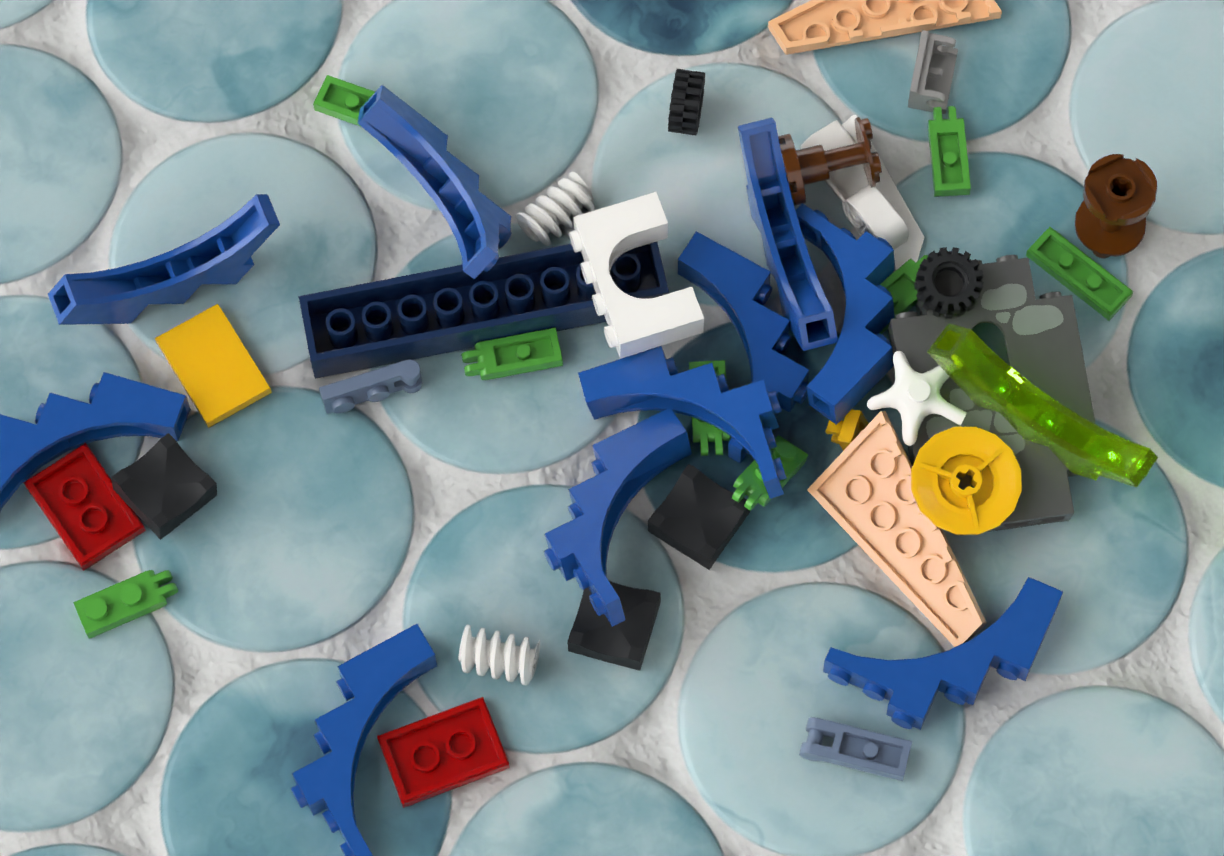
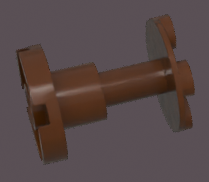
M860 117L855 118L858 143L824 151L822 145L796 150L790 134L778 136L794 206L806 203L804 185L830 179L829 172L863 164L871 188L880 182L879 173H882L878 153H871L870 140L873 139V134L868 118L862 120Z
M1112 154L1099 159L1091 166L1084 181V201L1075 215V230L1083 245L1093 251L1095 256L1105 259L1110 256L1125 255L1133 251L1143 240L1146 230V216L1155 203L1157 193L1156 177L1145 162L1137 158L1135 161L1124 158L1123 154Z

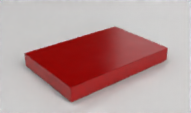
M86 443L23 482L83 571L146 531L134 511L113 490L111 478Z
M484 697L377 736L403 808L510 768Z

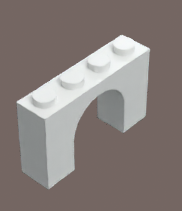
M657 192L574 217V231L569 232L571 244L575 253L580 251L585 261L581 263L583 277L586 284L593 283L596 294L592 295L595 310L598 316H605L608 326L604 327L607 343L610 348L616 347L620 359L703 333L704 317L693 287L656 298L641 299L621 291L615 285L610 275L612 265L623 253L668 238V221Z

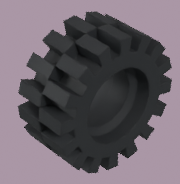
M676 69L669 108L668 132L697 135L703 105L704 72Z
M947 247L940 248L938 253H935V251L931 252L928 258L922 261L918 269L915 281L916 297L918 302L923 301L922 307L926 311L929 308L933 310V315L939 317L940 314H945V319H951L954 314L960 317L964 315L966 310L970 311L974 307L980 296L984 283L982 282L983 271L978 269L979 262L976 259L972 261L970 259L971 254L967 251L963 255L958 253L959 248L953 247L952 251H947ZM951 270L959 274L963 281L962 290L958 294L951 296L939 292L935 285V277L940 272Z

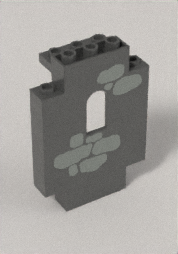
M1006 255L997 258L996 262L982 264L981 260H977L979 262L978 269L983 271L982 282L984 283L980 296L970 311L966 310L964 315L960 317L954 314L951 319H945V314H940L939 317L933 315V310L929 308L926 311L922 307L924 304L922 300L919 302L917 300L916 312H904L896 315V319H891L888 327L893 355L896 351H902L914 371L924 373L949 361L955 364L956 369L942 385L940 394L947 402L967 412L961 426L942 415L930 414L926 416L920 425L915 444L908 446L910 463L913 466L919 449L934 434L952 427L981 428L996 434L1013 450L1021 468L1022 492L1014 512L999 527L987 532L1069 521L1074 514L1068 477L1098 473L1103 466L1072 295L1062 296L1061 292H1049L1040 295V299H1036L1029 258L1018 259L1017 255ZM945 270L935 277L936 288L944 295H956L963 288L962 278L954 271ZM991 323L1002 331L1005 338L1013 390L978 394L969 344V334L976 325ZM966 474L964 478L957 476L960 480L958 486L960 489L965 490L968 486L975 488L971 485L972 477Z

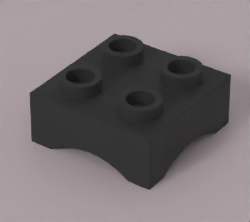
M169 433L162 437L144 456L111 477L113 490L160 540L217 496V483L188 457Z
M688 464L666 499L647 521L648 532L710 570L749 515L750 510L744 507L747 499L743 498L739 503L732 499L733 492L721 487L699 469Z
M609 581L620 598L626 619L612 627L605 614L597 615L589 599L592 593L588 588L584 589L567 641L568 651L640 671L660 607L661 593L648 589L632 588Z

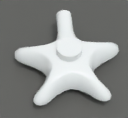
M896 351L893 355L895 368L894 385L885 392L871 397L867 401V407L870 410L882 408L897 409L901 414L903 441L908 446L915 444L923 419L930 414L942 415L961 426L967 412L950 404L940 394L942 385L954 373L956 369L955 364L951 361L944 362L930 371L919 373L911 368L902 351Z

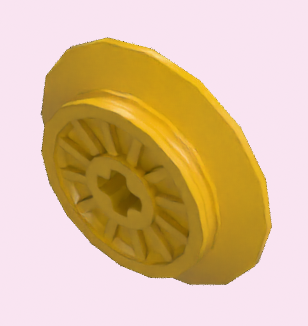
M952 427L934 434L919 449L911 468V492L920 512L936 527L955 535H979L999 527L1014 512L1022 492L1021 468L1013 450L996 434L978 427ZM966 474L972 477L971 485L975 488L968 486L965 490L958 487L960 480L957 476L964 478Z

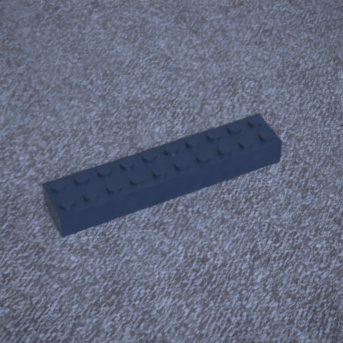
M658 242L637 247L623 253L611 267L610 275L615 285L632 297L650 299L669 294ZM572 244L499 257L496 264L488 272L483 270L475 279L463 271V265H457L298 296L315 379L393 364L408 359L414 360L475 348L474 345L482 341L556 328V331L603 323L606 322L604 315L598 316L595 310L592 295L596 294L593 283L586 284L581 270V263L585 261L581 251L575 253Z

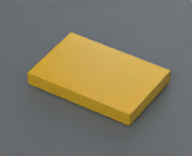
M218 304L155 338L158 347L208 428L272 393L270 386Z

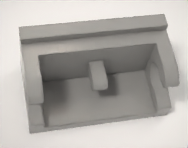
M922 30L909 93L908 108L933 112L934 107H941L942 114H946L958 49L953 48L956 43L954 38Z

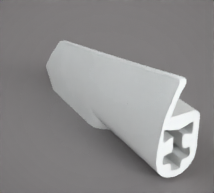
M851 116L842 125L838 120L833 121L808 137L800 149L822 145L824 151L858 143L855 130V118L857 116ZM872 142L870 149L871 153L876 152ZM881 159L882 173H879L880 182L876 183V186L872 188L868 183L863 164L829 172L830 179L824 181L842 201V208L846 217L862 236L867 231L876 238L881 237L892 246L895 260V270L893 272L909 259L917 262L925 237Z

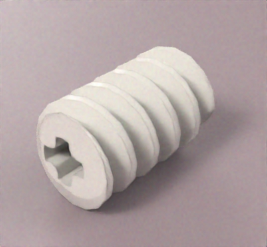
M572 171L569 173L568 179L563 178L558 182L557 187L549 188L547 196H539L536 199V205L530 203L525 207V213H517L516 220L530 239L536 242L541 241L546 246H549L551 244L548 236L549 232L559 238L562 236L559 225L562 224L566 228L571 229L573 224L570 216L575 217L583 214L580 209L581 207H584L589 212L595 210L591 201L590 189L583 179Z
M467 624L462 635L458 659L459 662L461 661L464 673H470L476 664L478 676H484L490 668L492 678L499 679L505 670L506 680L511 683L514 682L520 673L521 683L526 686L530 683L536 671L540 652V640L534 649H530L529 637H524L520 646H516L514 634L511 633L505 643H501L500 631H495L492 638L487 640L485 628L482 627L476 637H473L471 626Z

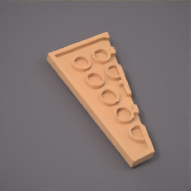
M810 0L768 22V29L785 55L917 33L922 32V30L929 31L1000 19L1002 11L995 0Z
M880 411L807 491L954 647H957L971 640L987 622L943 530L936 527L920 512L911 492L912 465L886 411Z

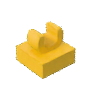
M851 409L845 416L844 421L841 420L837 425L829 420L825 432L826 434H832L831 442L839 444L844 451L869 423L862 411Z

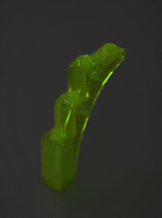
M948 323L927 351L977 406L999 412L1025 440L1049 447L1074 474L1095 481L1099 476L1137 488L1158 459L1157 455L1150 448L1128 441L1099 427L1050 397L1008 365L971 329Z

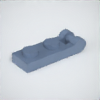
M408 359L319 387L326 414L332 412L344 413L353 409L357 404L366 401L379 402L386 399L389 394L401 390L407 393H416L421 389L423 383L419 364L415 360Z
M811 717L808 719L806 726L808 737L807 741L801 745L799 753L801 757L811 761H824L903 781L912 741L820 718ZM823 736L834 738L832 748L821 745Z

